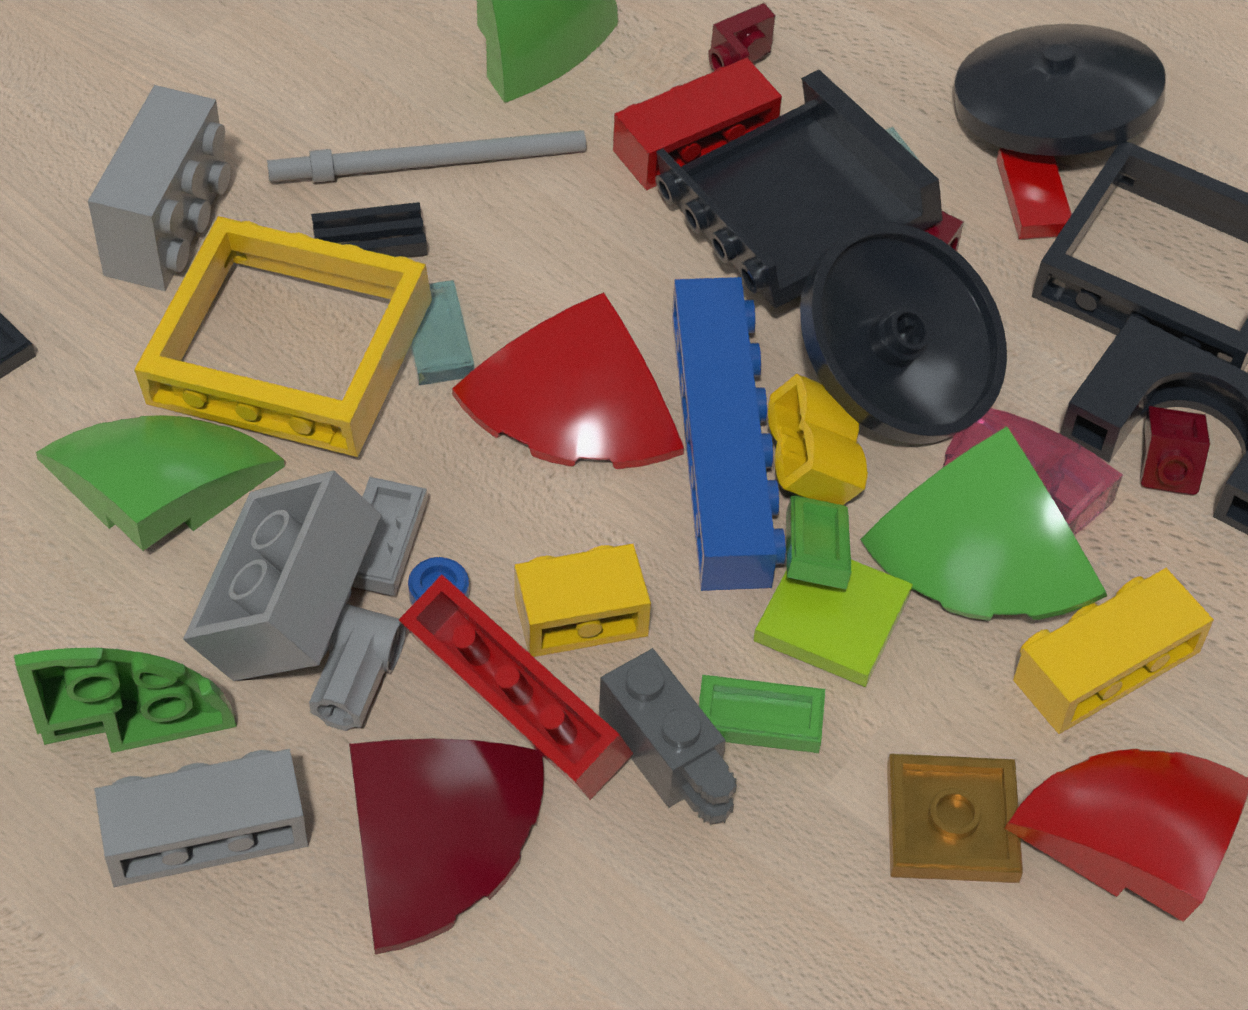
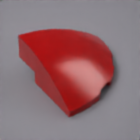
M604 292L573 305L534 326L478 365L452 388V395L461 408L490 435L498 438L501 433H505L511 438L527 444L533 457L551 463L573 467L580 458L610 460L615 469H625L663 462L684 454V445L656 381L625 324Z
M1140 749L1110 751L1090 756L1088 760L1051 775L1020 804L1004 829L1117 897L1126 887L1184 922L1203 903L1232 840L1248 797V777L1208 759L1182 752Z

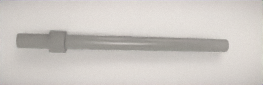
M584 130L337 154H332L331 149L309 151V156L267 160L269 182L312 178V182L317 183L334 181V175L586 151V138Z

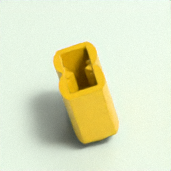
M795 374L770 394L768 403L769 427L773 437L777 440L775 470L778 481L785 490L800 496L844 505L865 490L867 481L866 457L862 447L857 442L859 422L852 418L836 402L823 384Z

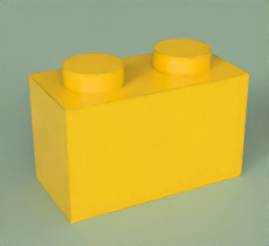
M634 543L615 547L601 545L587 552L558 557L539 556L529 562L514 564L515 602L527 650L533 657L648 636L651 602Z

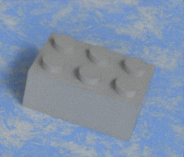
M158 85L153 86L88 199L104 276L166 291L175 272H181L185 268L192 240L197 232L202 233L205 230L210 217V207L216 195L225 192L230 180L231 168L230 164L225 162L223 151L225 127L219 123L216 99Z
M334 470L251 491L183 640L232 681L319 665L329 649L330 637L341 610L351 596V586L361 562L371 548V538L381 514Z

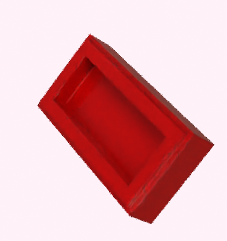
M999 148L997 165L1018 238L1057 237L1072 213L1054 156L1027 154Z

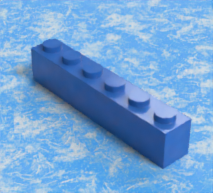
M742 277L675 279L672 323L701 591L772 588L775 565L785 563L786 544L783 528L774 529L772 516L779 513V488L777 480H767L766 468H772L773 443L771 433H761L760 422H766L767 397L765 387L756 388L754 377H760L761 374L759 343H750L749 333L755 332L754 300H744Z

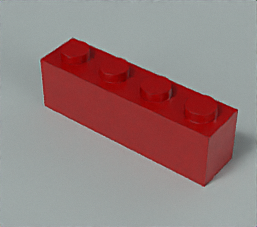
M443 575L399 618L403 626L429 653L529 745L536 749L542 757L589 800L598 793L633 755V752L617 731Z

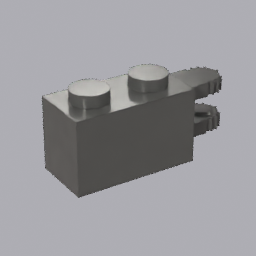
M654 648L601 676L599 716L621 735L633 752L630 758L667 807L670 808L685 800L694 812L699 813L698 818H702L704 823L709 822L710 825L712 823H725L730 813H733L734 798L731 797L733 793H736L737 778L733 777L734 772H729V766L723 760L726 740Z

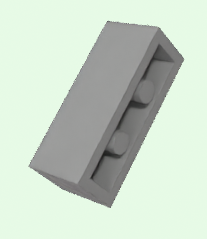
M290 749L276 752L257 750L246 754L241 759L211 765L193 763L180 768L177 772L147 778L129 776L115 781L112 785L94 788L104 856L113 887L308 847L304 816Z

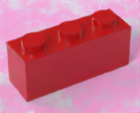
M744 58L614 113L613 152L647 191L657 186L656 176L660 174L656 151L663 148L680 166H683L780 116L782 95L748 58Z

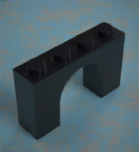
M1131 315L1069 401L1059 437L1110 463L1135 425L1147 415L1149 406L1159 408H1191L1215 417L1235 435L1240 444L1243 458L1226 482L1213 517L1248 535V372Z

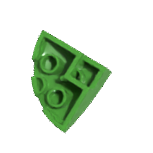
M477 0V26L486 38L487 78L504 103L534 92L566 74L592 54L618 25L616 0Z
M169 415L140 416L99 423L64 436L36 452L37 459L109 529L116 525L142 551L182 523H185L192 531L196 530L285 467L282 457L268 446L247 434L224 425L221 426L207 421L196 420L191 417Z
M1008 427L1003 428L975 445L932 475L886 513L861 538L869 554L885 573L912 583V589L940 602L946 611L968 618L990 621L991 617L995 614H1027L1033 620H1040L1078 610L1107 597L1102 583L1070 527Z
M63 648L14 655L15 666L37 734H41L44 745L106 732L111 753L237 727L230 702L214 682L186 667L184 664L144 652L109 648Z

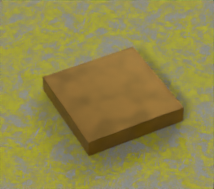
M889 754L887 785L890 877L1003 883L1020 882L1023 874L1021 838L1004 829L1018 808L1015 759Z

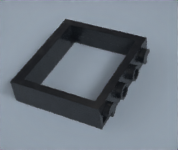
M1128 141L1118 144L1041 260L1032 298L1114 335H1118L1130 316L1133 315L1244 370L1248 364V318L1241 330L1238 331L1071 256L1116 186L1248 243L1247 192ZM1124 174H1127V175H1129V176L1134 177L1135 180L1132 179V178H1130V177L1125 176ZM1057 279L1066 283L1065 288L1055 284L1054 281ZM1219 353L1233 358L1232 361L1229 362L1218 357Z

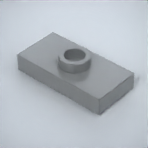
M369 477L362 497L381 516L371 538V548L363 558L351 587L395 596L427 503V489Z

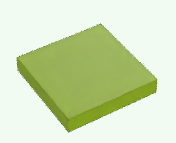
M852 559V573L846 590L787 578L786 570L755 629L753 641L866 687L910 597L913 584Z

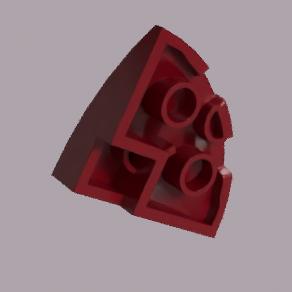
M438 738L394 739L349 744L375 955L401 950L428 941L453 928L457 915L470 908L484 896L491 900L507 883L520 864V851L529 836L532 825L537 826L543 801L544 768L542 755L536 749L487 741Z

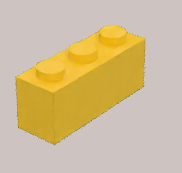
M1167 568L1146 579L1142 576H1137L1124 584L1115 597L1099 606L1094 602L1080 608L1070 618L1069 622L1052 632L1044 629L1032 635L1020 649L1021 657L1013 681L1054 730L1061 734L1200 653L1214 619Z

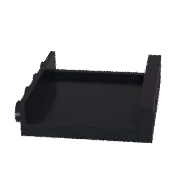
M820 69L801 78L805 104L683 166H680L663 148L656 151L660 174L656 176V184L663 199L669 205L675 203L683 211L691 229L697 234L703 232L711 241L720 260L724 263L730 261L739 270L746 287L754 294L759 292L775 309L802 295L805 281L815 261L826 249L854 229L876 223H896L925 230L943 220L939 179Z

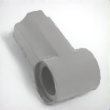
M349 604L342 608L330 637V656L309 701L311 714L319 717L327 726L344 731L352 727L362 726L384 672L391 673L401 655L406 628L399 621V618Z

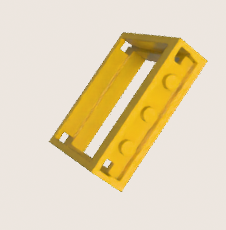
M218 216L134 369L145 403L358 457L432 301L426 264L415 262L407 257H393L363 250L351 244L341 245L311 238L299 232L289 233L259 226L251 221H237ZM233 263L391 299L343 400L181 361Z

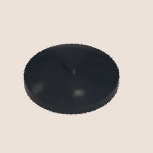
M1084 24L1039 25L1005 33L985 42L971 52L961 63L955 76V105L958 116L965 126L978 137L996 146L1034 155H1077L1116 146L1146 130L1157 119L1163 109L1166 73L1160 58L1153 50L1141 41L1124 33Z
M876 223L865 225L847 233L826 249L815 261L805 281L801 297L800 320L802 336L810 362L818 378L828 393L852 418L884 437L906 443L926 444L943 441L959 434L978 422L989 411L1001 391L1006 373L1007 343L1001 315L989 289L979 274L961 254L941 239L918 228L896 223Z

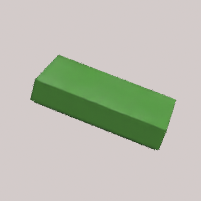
M796 495L790 497L786 511L787 578L846 590L852 573L848 507Z
M702 675L699 707L727 743L819 753L826 689Z

